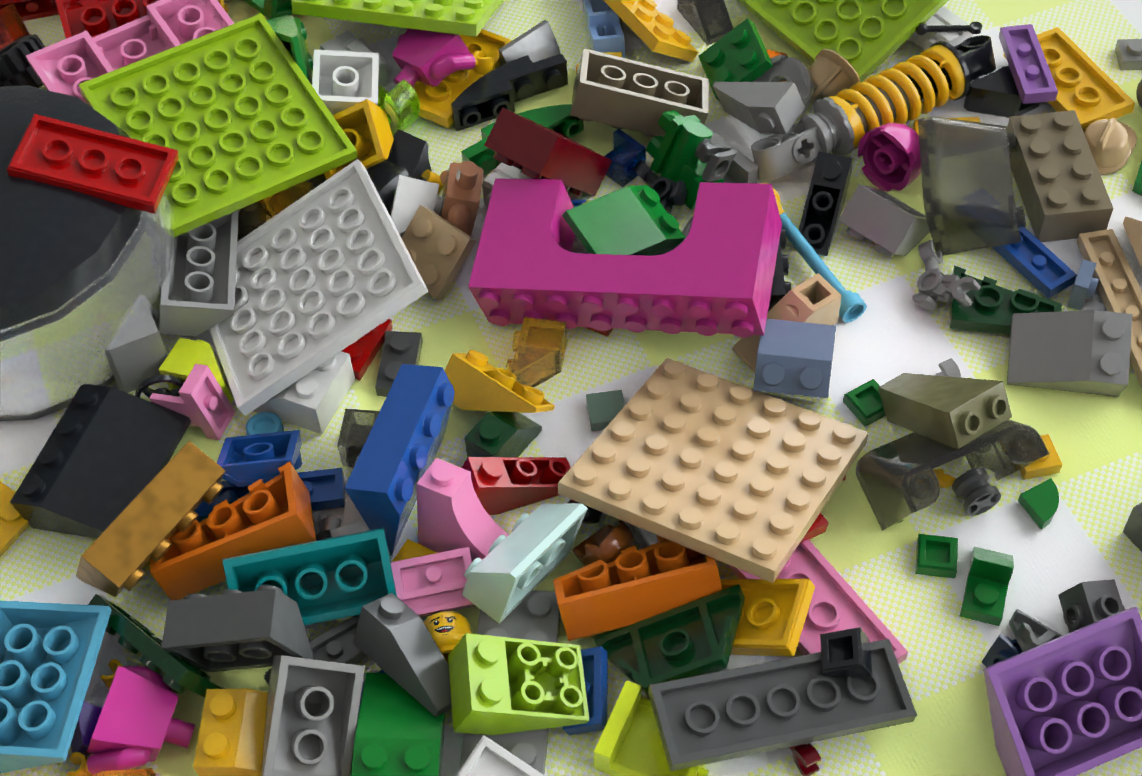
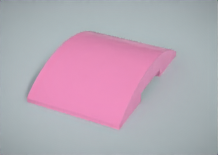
M159 0L146 6L147 15L93 38L87 31H84L28 54L26 59L47 90L78 97L86 103L80 93V83L230 26L234 22L217 0Z

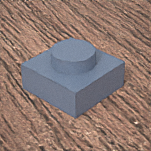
M1082 260L1067 307L1081 311L1085 297L1093 299L1099 279L1092 277L1097 263Z

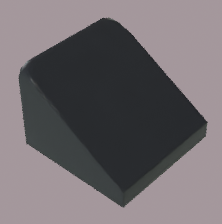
M861 627L820 634L822 673L824 675L872 677L870 640Z

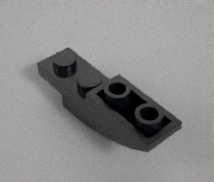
M561 53L533 63L529 56L526 55L482 76L465 89L451 104L455 130L459 131L498 117L502 107L515 112L514 102L568 85L567 61Z

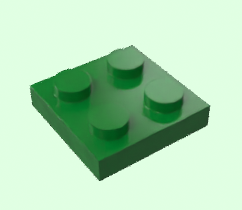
M748 18L698 56L707 79H709L714 96L718 101L719 99L712 86L715 82H753L773 67L755 24Z

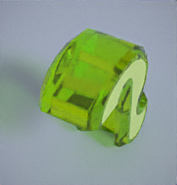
M404 79L391 91L378 84V106L386 111L392 135L399 129L405 131L419 118L421 109L417 92Z

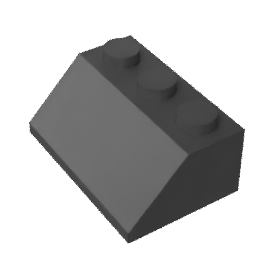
M263 585L257 587V591L249 592L228 589L223 590L221 595L214 596L188 594L186 599L168 601L161 648L206 673L272 667L274 655L313 659V652L297 602L283 594L282 590L276 586Z

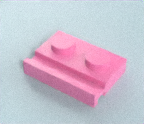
M469 547L391 562L397 597L418 614L420 618L431 616L441 611H456L476 607L462 595L467 581L464 574L472 563Z

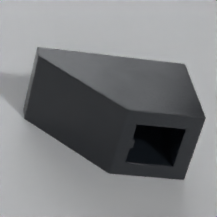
M1008 65L982 78L973 80L970 83V89L965 97L963 107L970 112L1009 118L1011 116H1020L1039 107L1040 102L1022 103Z

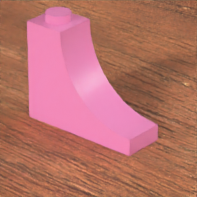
M436 458L416 483L418 544L437 553L469 547L473 562L478 557L483 560L489 554L490 547L500 535L503 534L506 537L509 535L490 517L480 503L473 488L470 471Z

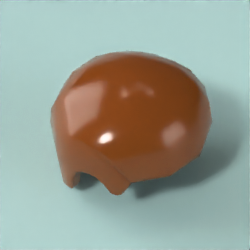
M622 520L618 521L619 526L616 528L612 525H606L573 548L572 552L583 566L598 560H602L606 564L616 560L621 554L620 551L633 546L634 541L630 528Z

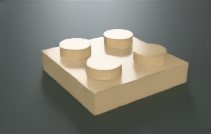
M422 205L419 206L402 236V240L429 291L427 293L435 299L443 300L477 241Z

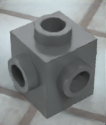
M1115 579L1081 582L1058 594L1063 610V618L1069 633L1125 610Z

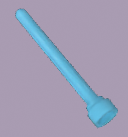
M785 212L780 215L782 221L781 229H785L787 239L815 274L819 273L842 295L839 311L841 319L846 323L858 319L865 312L867 304L858 293L846 290Z

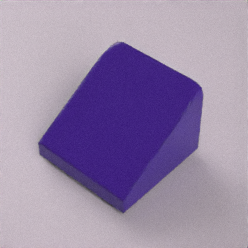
M84 701L70 745L72 753L80 752L83 754L88 750L102 711L101 707Z

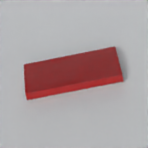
M34 114L7 167V172L9 176L66 188L122 206L155 214L179 157L178 150Z

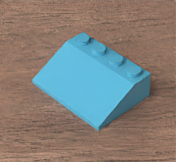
M0 600V773L66 761L112 611L109 606Z

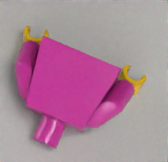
M408 28L404 34L399 35L396 48L392 52V57L401 68V71L393 81L405 92V82L411 88L417 81L430 87H435L448 75L458 70L473 69L475 73L481 75L492 71V58L486 57V54L480 50L475 51L473 56L457 34Z
M112 659L109 661L108 666L114 674L100 676L109 692L87 753L92 755L87 758L80 752L72 753L69 760L75 765L81 766L74 772H67L66 775L94 776L144 766L147 762L156 761L163 741L187 749L196 724L172 717L179 697L176 693L172 692V688L163 681L164 678L160 674L143 666L126 665L123 667L119 660Z

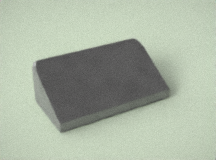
M547 20L540 22L500 48V66L526 55L534 63L560 54V48Z

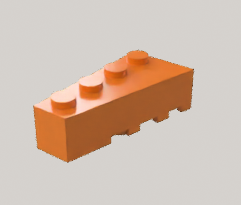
M290 461L278 468L280 472L278 476L266 483L259 479L247 487L249 490L248 494L231 504L227 500L217 504L206 519L201 522L195 520L184 533L177 529L168 539L172 543L168 551L157 562L152 558L150 559V574L170 600H179L188 594H195L226 581L223 559L316 541L309 490Z
M657 535V543L637 550L635 546H631L620 551L621 554L610 563L606 564L604 561L598 560L553 579L557 603L568 641L624 628L722 591L716 560Z

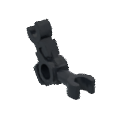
M642 159L632 167L639 177L657 192L660 197V203L667 213H671L673 205L683 206L685 204L688 191L686 184L682 180L675 183L666 177L659 178Z

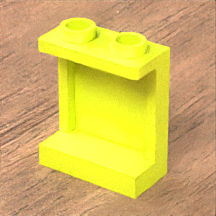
M626 680L594 749V769L610 776H708L709 770L704 769L706 764L670 771L651 701L642 697L641 685Z

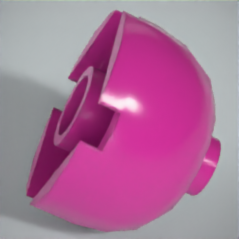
M890 122L870 130L861 138L857 150L858 158L863 156L865 166L861 168L864 175L873 185L887 192L892 189L900 191L909 186L922 173L926 161V149L921 137L914 129L905 124Z

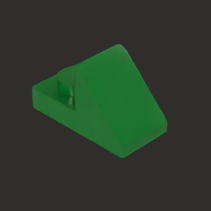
M973 547L959 617L1000 626L1008 585L1014 570L1013 555Z

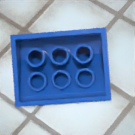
M401 364L344 487L370 530L384 528L390 556H393L416 503V483L434 461L446 432L455 391L443 367Z

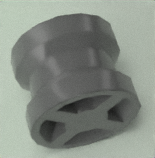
M984 468L971 469L960 475L952 484V490L957 497L963 498V507L967 514L971 516L990 510L1001 498V493L997 487L990 485V477Z

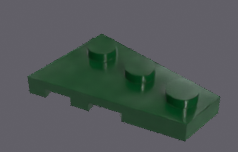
M954 265L952 275H957L960 279L969 276L965 274L966 269ZM984 276L983 280L973 277L981 288L979 291L970 290L966 293L973 302L971 306H961L955 299L951 298L950 329L1010 335L1013 314L1061 312L1062 304L1022 289L1011 291L997 286V280Z

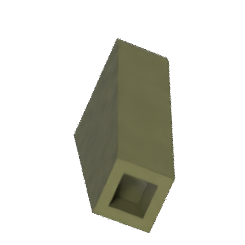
M903 373L878 387L888 422L956 449H960L1012 418L1003 381Z

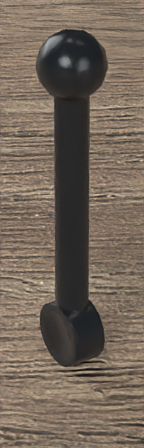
M977 21L971 22L970 25L927 26L925 23H921L917 26L915 32L918 35H924L927 32L969 31L971 34L978 35L982 31V24Z

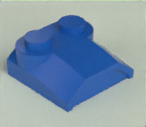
M300 430L225 438L217 460V464L226 470L222 479L237 487H244L253 484L259 479H262L264 483L278 476L280 474L278 468L289 461L295 470L299 469L302 466Z

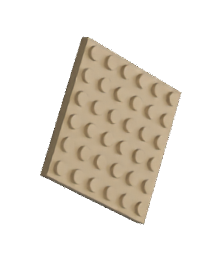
M666 358L558 482V494L773 583L867 444L869 432L820 415L815 411L785 402L782 399L755 391L747 386L720 378L712 373L701 371L682 362Z

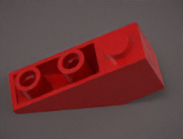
M467 457L461 468L471 472L473 488L489 515H497L559 496L558 482L571 467L567 457Z

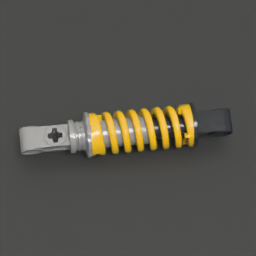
M988 35L973 36L956 46L945 41H939L919 55H914L905 62H899L891 69L881 71L878 75H872L865 79L864 82H858L851 86L850 89L838 92L836 96H829L816 101L813 107L814 114L809 113L803 116L786 134L776 133L768 138L760 139L751 145L754 162L758 165V178L762 181L781 178L787 172L817 158L819 151L830 154L832 152L834 155L839 156L849 155L858 148L861 138L876 127L890 122L905 124L907 120L913 121L919 118L920 114L931 112L934 107L945 105L948 100L956 101L964 98L969 92L971 81L996 70L991 37Z

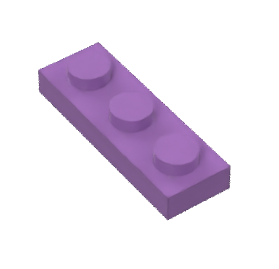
M1033 25L1000 27L998 37L1022 103L1056 101L1058 90Z

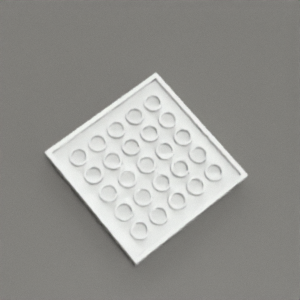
M359 159L346 166L237 242L234 315L209 330L237 408L245 415L265 404L281 391L293 385L309 372L324 364L334 355L355 343L362 336L429 292L366 168Z

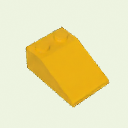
M248 688L206 690L193 768L199 776H261L268 692Z

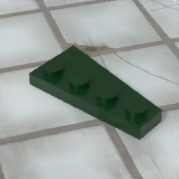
M95 594L88 603V605L109 606L112 611L105 631L113 636L117 633L121 635L117 642L131 653L137 655L140 651L143 656L139 661L157 674H160L162 671L167 675L163 681L177 692L184 694L189 689L205 698L207 689H226L210 681L211 676L203 670L162 649V640L121 607L98 594Z

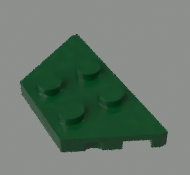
M738 584L594 638V642L597 647L602 646L608 652V660L633 683L641 685L642 691L649 697L648 689L652 684L714 673L727 668L745 597Z

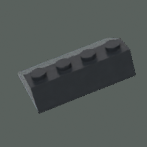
M82 383L10 503L28 521L31 528L98 538L167 465L189 427L191 420L188 416L114 387Z

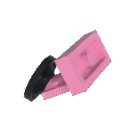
M195 364L185 382L172 375L152 376L141 382L135 392V396L139 398L143 392L152 403L188 416L191 420L190 426L200 427L208 439L220 440L236 413L207 365ZM161 382L173 383L179 386L172 390L167 388L153 390L149 388L150 385Z

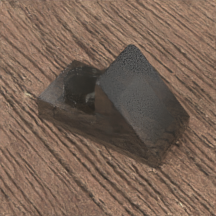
M677 0V10L707 46L717 42L733 29L724 0Z

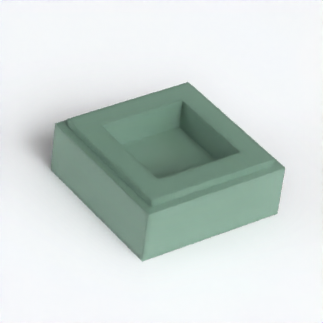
M622 390L586 394L591 431L604 430L625 406Z

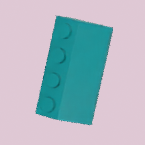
M384 528L226 558L222 561L228 589L249 592L257 591V587L263 585L276 586L282 590L283 594L297 602L304 626L359 615L362 606L390 593L397 596Z

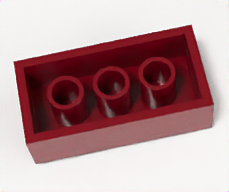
M503 107L484 146L495 151L493 158L520 169L521 173L532 179L562 180L566 191L579 197L582 196L583 192L593 196L596 195L613 161L554 130Z

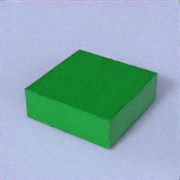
M874 379L849 391L843 397V403L864 427L886 416L878 389L880 385Z
M918 533L915 574L955 579L957 574L958 538Z

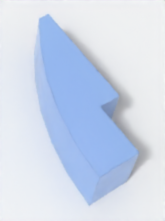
M582 0L591 50L598 52H622V58H626L625 40L620 25V17L603 0Z

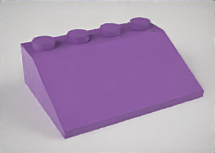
M1137 607L1126 609L983 669L995 746L1006 776H1076L1142 747V619Z

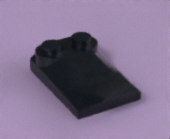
M400 129L393 135L394 141L388 159L366 169L389 215L391 214L399 175L427 181L421 177L422 173L425 170L432 171L429 162L428 143Z

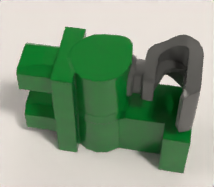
M675 110L666 111L661 114L658 121L659 127L666 132L665 136L653 137L646 147V151L654 159L650 168L656 174L660 173L661 177L671 179L675 183L682 180L686 184L688 191L685 205L690 210H694L699 183H724L723 178L737 150L734 147H725L721 144L712 145L710 140L713 132L700 123L701 120L695 115L683 117Z

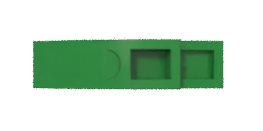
M571 104L547 106L518 113V115L568 138H573L584 131V121L570 115ZM495 122L481 129V141L461 151L462 162H474L484 170L483 175L488 174L501 163L493 158L495 151L484 146Z

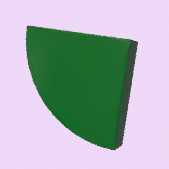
M1050 478L1021 493L1018 502L1042 530L1050 524L1057 511L1059 492L1056 484Z

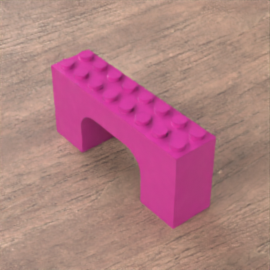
M495 178L468 285L469 290L489 323L498 326L525 324L534 328L541 327L542 325L559 326L564 329L592 327L600 331H607L613 328L627 329L637 333L644 332L645 330L663 331L668 334L697 332L704 336H713L718 333L733 334L742 338L751 337L752 335L764 336L782 227L772 184L700 182L692 226L686 239L677 248L665 254L642 256L573 253L572 248L575 234L562 215L565 211L574 208L562 180Z

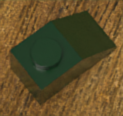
M487 412L464 437L467 457H519L542 431V426L519 412Z

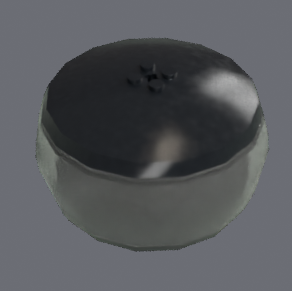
M28 85L0 87V422L41 418L67 408L81 385L109 386L115 381L110 368L108 350L136 329L149 310L159 331L161 289L170 276V299L173 290L178 236L175 237L172 230L176 215L165 192L155 214L66 188L8 175L7 167L34 114L131 138L117 125L78 97Z

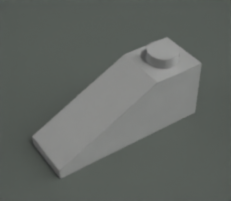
M715 82L712 85L723 110L759 133L786 134L805 110L794 82Z

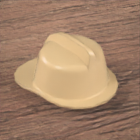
M829 49L821 50L809 69L813 82L814 92L811 96L813 100L819 96L822 98L836 96L838 92L850 89L854 84L861 82L854 67L840 54Z
M1115 118L1097 120L1091 123L1084 131L1100 175L1112 174L1122 169L1137 142L1135 131L1128 125L1116 121Z

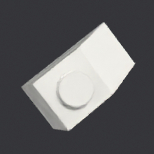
M399 175L390 217L401 238L420 205L429 208L438 215L440 214L443 198L437 197L439 184Z

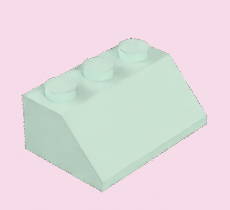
M582 503L541 504L531 514L527 512L522 514L507 537L503 534L494 541L489 549V554L483 560L478 557L469 565L464 574L467 581L462 595L500 624L569 555L588 508Z

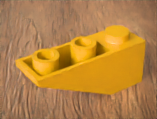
M469 350L468 353H452L445 373L454 387L453 404L460 409L522 413L554 410L555 405L544 399L545 394L542 391L517 382V377L514 373L489 364V358L484 354L474 350Z

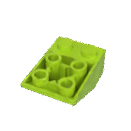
M465 633L448 655L453 732L500 735L585 724L590 721L580 645Z

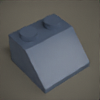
M767 319L764 336L760 335L753 390L828 398L836 326Z

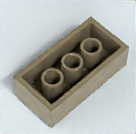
M583 48L574 79L571 116L578 117L587 122L595 121L608 124L616 129L641 132L648 137L665 136L666 132L659 127L658 121L661 114L666 111L675 110L683 117L695 115L701 120L700 123L705 125L709 114V79Z
M1075 110L1009 117L1003 147L1035 237L1041 242L1078 239L1080 233L1107 230L1114 208Z

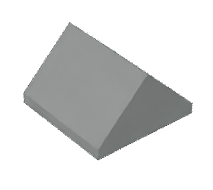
M139 294L136 295L102 348L119 389L126 393L135 391L139 384L147 378L161 375L158 369L168 356L145 297Z

